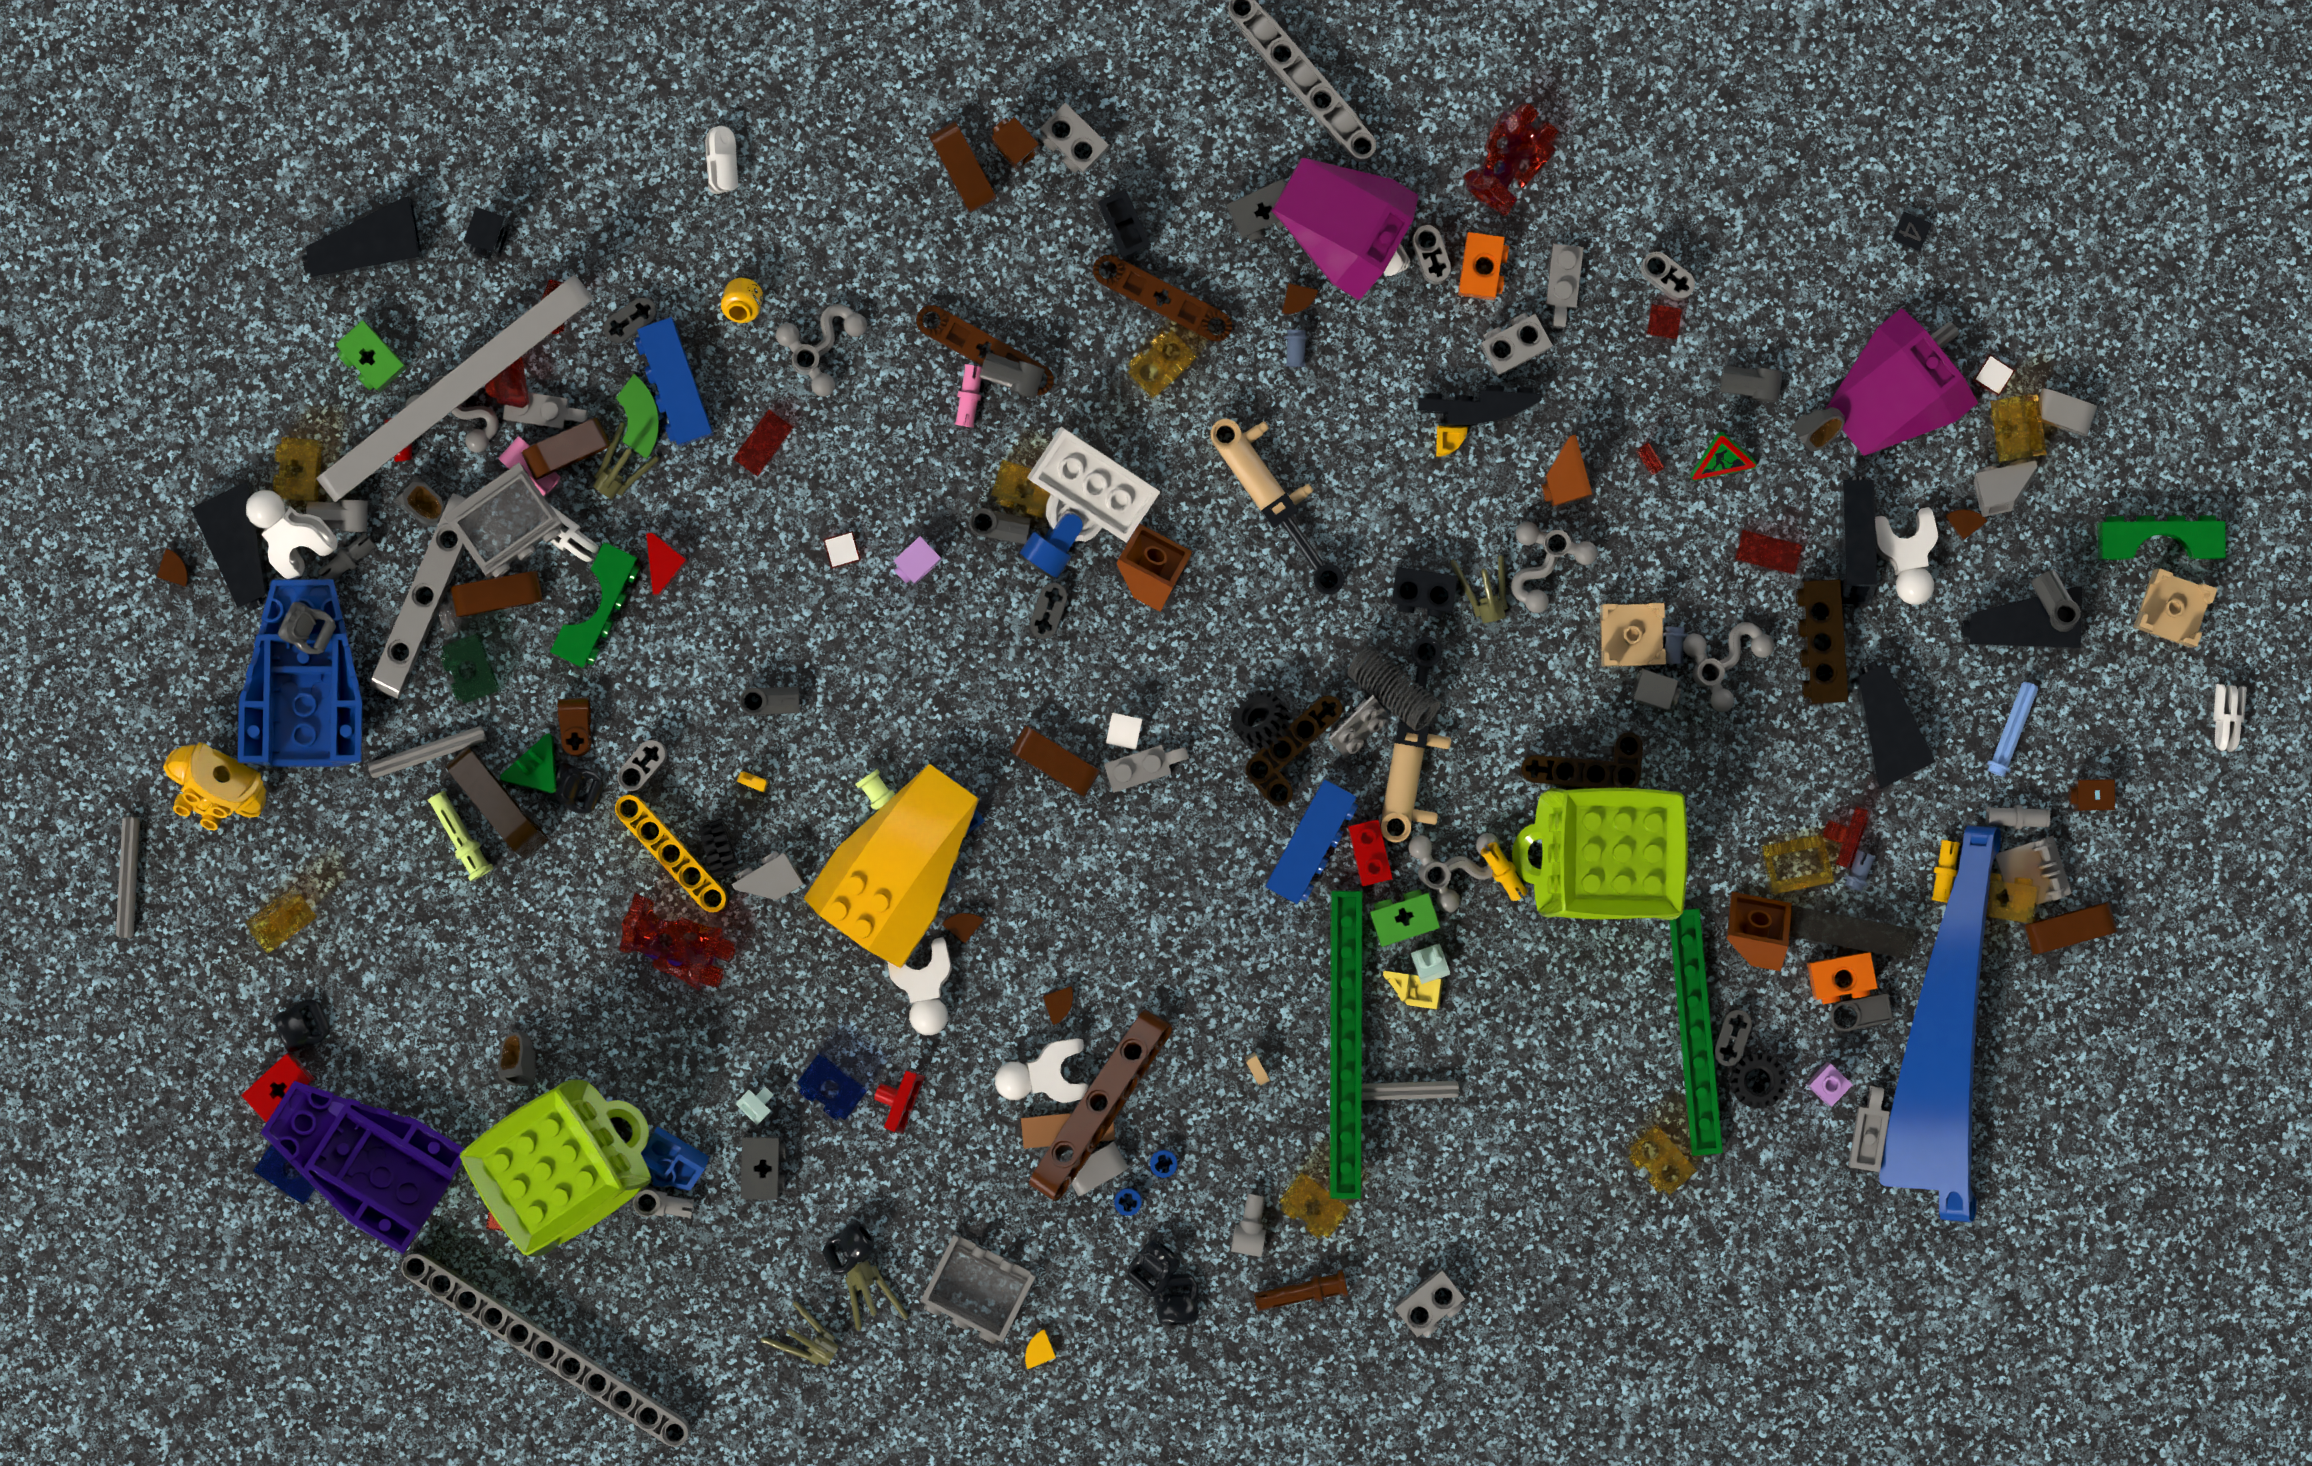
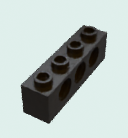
M1840 579L1803 581L1795 593L1797 607H1802V619H1798L1799 638L1804 637V650H1800L1801 668H1806L1807 680H1802L1803 699L1808 698V705L1849 702ZM1816 603H1821L1826 607L1827 615L1823 620H1817L1812 616L1811 610ZM1817 634H1824L1829 640L1828 648L1824 651H1820L1814 646L1813 641ZM1820 664L1827 665L1831 670V676L1826 682L1820 681L1816 677V668Z

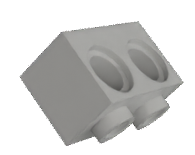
M1066 103L1040 128V133L1043 135L1040 139L1042 143L1052 152L1058 149L1065 156L1062 162L1074 173L1079 170L1084 175L1109 150V144ZM1058 123L1067 124L1070 127L1069 135L1064 138L1056 137L1053 134L1054 126ZM1081 144L1089 145L1092 149L1091 156L1087 159H1079L1074 153L1077 146Z
M1525 312L1510 321L1512 326L1506 330L1501 331L1500 327H1497L1483 335L1485 341L1481 342L1480 347L1497 377L1552 348L1553 345L1536 314L1528 317ZM1526 327L1532 328L1536 332V341L1530 344L1523 342L1520 338V331ZM1497 342L1506 343L1510 349L1509 355L1505 358L1497 357L1493 352V345Z
M1440 1268L1393 1307L1417 1338L1422 1334L1427 1337L1439 1328L1437 1322L1445 1315L1451 1318L1464 1307L1461 1302L1465 1298ZM1442 1287L1450 1289L1452 1294L1451 1299L1444 1304L1436 1302L1434 1298L1435 1292ZM1424 1307L1427 1310L1428 1316L1424 1322L1416 1323L1411 1320L1410 1315L1414 1308Z

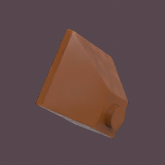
M1576 434L1569 436L1565 440L1544 477L1545 483L1541 484L1545 502L1551 501L1552 507L1584 499L1592 494Z
M1139 523L1120 555L1117 565L1133 598L1161 612L1193 551Z
M1731 892L1727 940L1750 966L1781 971L1789 945L1792 903Z

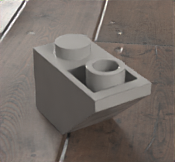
M2021 459L2002 468L1988 466L1975 474L1973 484L1982 517L2009 512L2014 509L2035 477L2037 469L2036 460L2027 462V460Z
M774 851L761 859L763 866L754 871L751 867H748L736 874L735 878L737 881L731 885L737 891L779 900L805 883L787 853L779 855L777 851Z

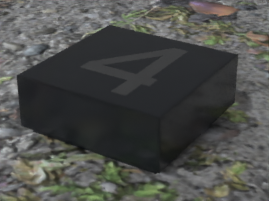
M1902 212L1890 241L1919 253L1932 223Z

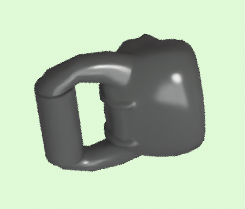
M293 602L278 631V636L283 641L294 644L299 650L307 654L318 655L325 652L336 629V625L328 613L319 609L309 608L301 602ZM317 619L325 620L314 646H309L306 642L310 638L309 635L314 625H316Z

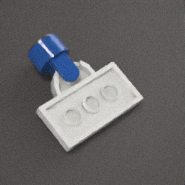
M1060 427L1027 476L1030 481L1050 493L1046 504V517L1051 528L1045 536L1033 531L1019 552L1021 554L1020 557L1051 579H1054V577L1058 578L1072 557L1067 551L1074 541L1086 542L1095 537L1103 527L1127 543L1160 494V491L1065 428Z

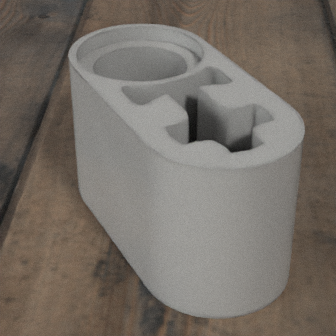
M1431 225L1421 226L1413 236L1412 245L1422 275L1430 284H1441L1446 281L1451 272V264L1440 232ZM1422 233L1432 234L1435 238V245L1431 248H1423L1418 242V236ZM1437 250H1439L1440 254H1436L1434 257L1436 264L1444 266L1440 277H1437L1435 273L1429 272L1432 267L1431 258L1428 257L1426 260L1423 258V256L1432 255Z
M1652 252L1641 263L1640 270L1642 276L1669 298L1681 301L1693 292L1695 288L1693 276L1664 253ZM1657 259L1661 261L1664 267L1663 272L1659 275L1650 273L1647 267L1649 260ZM1671 269L1674 273L1670 277L1677 282L1683 279L1686 282L1684 288L1687 291L1680 290L1676 292L1674 290L1676 284L1668 279L1664 284L1661 280Z
M2042 388L2032 418L2078 435L2088 436L2097 406L2050 389Z
M655 740L643 742L620 768L617 775L619 785L627 791L641 790L666 762L668 756L666 747L661 742ZM658 747L657 755L660 758L657 761L651 759L645 765L650 768L648 773L641 765L635 764L637 759L640 762L645 761L648 757L647 748L654 749ZM632 768L638 770L641 776L640 782L636 786H629L625 782V773Z
M1113 1141L1094 1151L1071 1183L1078 1197L1129 1168L1115 1142Z

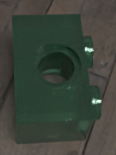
M474 634L442 646L444 654L440 655V659L445 671H451L455 682L451 684V688L457 701L462 699L463 704L468 705L501 692L479 634ZM466 662H473L477 669L475 676L471 679H465L461 673V668Z

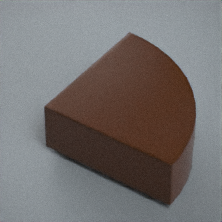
M1288 283L1282 314L1291 315L1305 310L1315 300L1318 290Z
M1965 509L1956 510L1944 516L1962 540H1965L1988 522L1981 514Z
M166 548L157 578L187 587L189 574L185 563L177 553Z
M959 913L949 917L941 925L962 942L966 943L985 919L971 913Z
M1072 986L1042 996L1053 1025L1063 1020L1071 1009L1073 1002Z

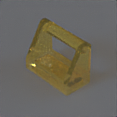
M1822 834L1761 846L1770 894L1834 882ZM1812 848L1818 849L1822 868L1821 872L1777 880L1772 856Z

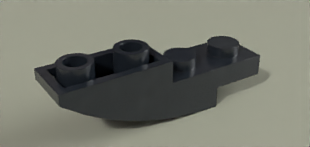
M1486 385V390L1479 391L1478 402H1473V396L1455 395V400H1443V394L1424 393V398H1418L1416 412L1447 414L1446 426H1478L1498 422L1520 414L1538 404L1542 400V394H1535V388L1517 387V392H1504L1505 386Z

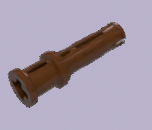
M1340 1269L1338 1273L1323 1277L1313 1275L1310 1281L1254 1292L1257 1311L1260 1312L1315 1299V1302H1323L1324 1298L1341 1294L1346 1297L1349 1294L1343 1269Z

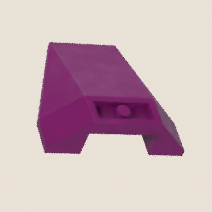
M1301 158L1275 203L1272 212L1329 281L1356 300H1360L1384 273L1414 219L1419 195L1394 179Z
M1901 308L1876 328L1825 409L1830 407L1838 408L1844 414L1843 432L1860 453L1866 456L1954 423L1976 406L1978 401L1963 375L1929 333Z

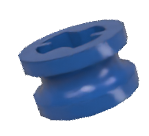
M1158 1150L1150 1160L1152 1172L1161 1178L1170 1177L1177 1169V1158L1169 1150ZM1161 1155H1166L1165 1159L1169 1156L1173 1162L1169 1165V1171L1162 1172V1168L1158 1171L1155 1167V1164L1159 1162L1158 1157Z
M1132 1188L1121 1189L1114 1199L1116 1210L1125 1216L1136 1214L1142 1204L1140 1194ZM1125 1193L1132 1194V1199L1137 1200L1135 1208L1131 1206L1132 1210H1124V1205L1119 1203L1121 1196L1125 1198Z

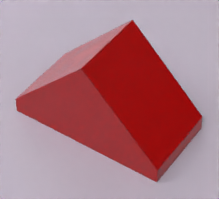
M646 533L653 595H662L688 563V560L654 533Z

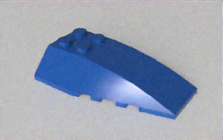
M333 579L272 580L261 618L260 630L254 643L255 648L251 663L248 665L246 672V681L239 698L237 762L268 767H338L362 762L363 701L335 582ZM293 602H301L309 608L324 611L335 621L336 629L325 652L318 655L307 654L299 650L294 644L285 642L278 636V631ZM317 619L316 625H314L309 635L310 638L306 642L309 646H314L325 620Z

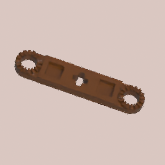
M1110 254L1103 255L1094 262L1093 275L1101 285L1212 342H1221L1229 337L1232 331V322L1224 312ZM1104 262H1112L1116 265L1117 273L1114 277L1106 279L1100 275L1099 268ZM1163 290L1169 292L1168 298L1171 302L1169 304L1163 303L1160 307L1156 305L1157 299L1154 297V294L1156 292L1161 294ZM1213 318H1220L1225 322V331L1220 335H1213L1208 330V323Z
M927 305L918 312L916 323L924 335L980 366H983L986 356L984 359L979 357L980 351L977 349V346L979 344L984 346L988 342L991 344L990 349L995 355L1017 363L1019 361L1026 362L1045 370L1044 374H1046L1048 379L1045 387L1038 389L1036 396L1045 395L1052 389L1054 384L1053 374L1049 368L938 306ZM929 312H935L940 316V325L935 329H927L923 324V318Z

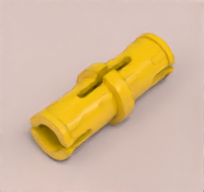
M1941 840L1938 867H1934L1933 872L1936 873L1931 900L1948 903L1953 888L1954 876H1957L1958 873L1956 864L1961 843Z
M1497 842L1487 844L1491 851L1488 852L1483 847L1480 853L1493 870L1492 876L1497 882L1502 884L1511 901L1520 900L1521 897L1518 892L1525 896L1528 889L1516 874L1515 865L1506 859Z

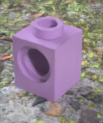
M919 536L894 560L898 566L894 571L906 584L912 580L916 585L942 559Z
M1828 1062L1806 1083L1830 1107L1853 1085Z

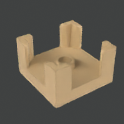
M2160 568L2153 570L2133 628L2190 648L2198 647L2202 635L2199 629L2208 604L2214 601L2217 588L2206 584L2198 585L2173 576L2174 573Z
M1664 603L1600 605L1601 667L1656 666L1666 664V651L1663 649Z

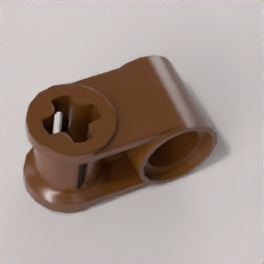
M589 697L558 699L557 708L562 747L572 756H584L589 752L592 743ZM576 734L584 740V744L579 745V750H575L572 745H569V741L574 740V735Z

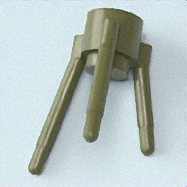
M624 422L619 423L611 441V446L607 450L600 469L594 476L597 480L593 487L611 500L616 494L622 496L630 485L659 461V456L655 455L626 481L621 483L624 477L619 474V471L632 453V449H626L613 469L608 468V465L625 427Z
M1498 556L1499 599L1498 595H1493L1487 569L1483 568L1481 570L1486 597L1480 599L1481 605H1479L1456 560L1452 559L1450 563L1473 606L1475 617L1481 616L1482 623L1506 618L1505 610L1508 609L1505 589L1504 556Z
M867 1260L856 1264L847 1273L848 1277L845 1280L849 1288L856 1330L860 1331L862 1329L856 1289L857 1291L862 1290L871 1315L875 1316L877 1314L868 1289L869 1286L874 1284L872 1278L876 1280L903 1319L909 1318L901 1303L881 1277L876 1265L871 1267Z
M794 1301L793 1306L816 1329L822 1338L816 1335L814 1340L811 1341L790 1328L787 1329V1334L809 1347L807 1349L808 1352L766 1337H762L761 1342L807 1359L815 1365H818L820 1362L827 1366L839 1348V1345L833 1342L835 1336L827 1332L798 1301Z

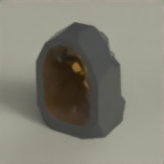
M1830 407L1826 410H1815L1809 415L1803 414L1791 426V429L1811 452L1823 449L1838 436L1843 429L1845 416L1838 408Z
M417 476L412 477L393 498L415 520L425 525L439 524L444 512L441 497Z
M522 1031L510 1033L500 1047L497 1066L499 1079L510 1085L527 1086L533 1085L537 1074L535 1070V1051L533 1050L532 1040L527 1033Z

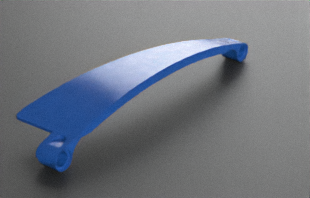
M1968 825L1965 829L1959 870L1938 931L1910 1030L1892 1105L1879 1172V1182L1883 1186L1939 1190V1215L1941 1220L1972 1223L1974 1222L1977 1210L1976 1197L1971 1189L1974 1053L1981 959L1991 868L1994 857L1998 854L2001 845V832L1998 827Z

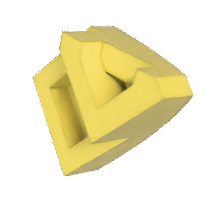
M1390 971L1383 972V976L1392 985L1401 1001L1410 1006L1439 1010L1443 979L1438 978L1421 984L1418 975Z

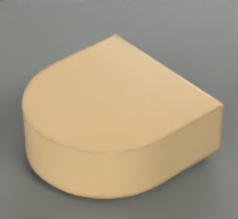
M1253 1052L1246 1056L1245 1061L1258 1085L1260 1084L1261 1086L1270 1081L1256 1053Z

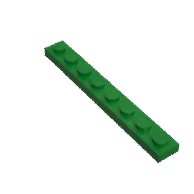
M1700 909L1683 910V913L1677 919L1669 920L1690 1149L1691 1156L1723 1153Z

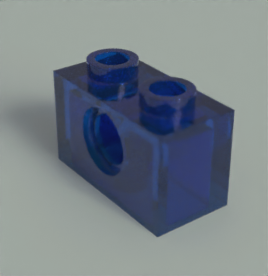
M821 1053L816 1056L796 1083L801 1087L798 1091L801 1095L811 1102L815 1099L825 1105L823 1111L836 1121L840 1117L846 1120L868 1091L865 1086ZM832 1080L838 1084L839 1093L836 1097L830 1098L824 1095L822 1086L825 1081Z
M271 1144L253 1172L301 1204H308L317 1190L300 1173L296 1178L290 1177L285 1170L286 1164L289 1161Z

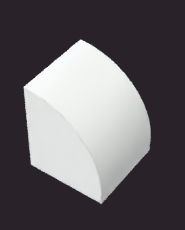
M1112 713L1106 743L1136 750L1142 719Z

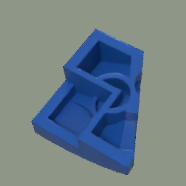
M658 1126L649 1137L646 1147L641 1152L650 1172L653 1186L664 1187L671 1185L676 1189L688 1191L697 1182L709 1160L708 1155Z

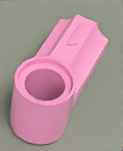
M518 436L498 459L508 469L520 463L545 497L557 485L561 477L554 472L535 480L521 454L530 445Z

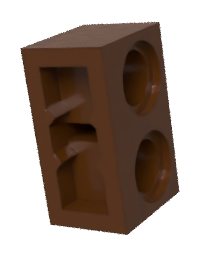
M1015 116L1010 121L1004 118L993 128V145L1016 171H1019L1040 152L1038 142Z

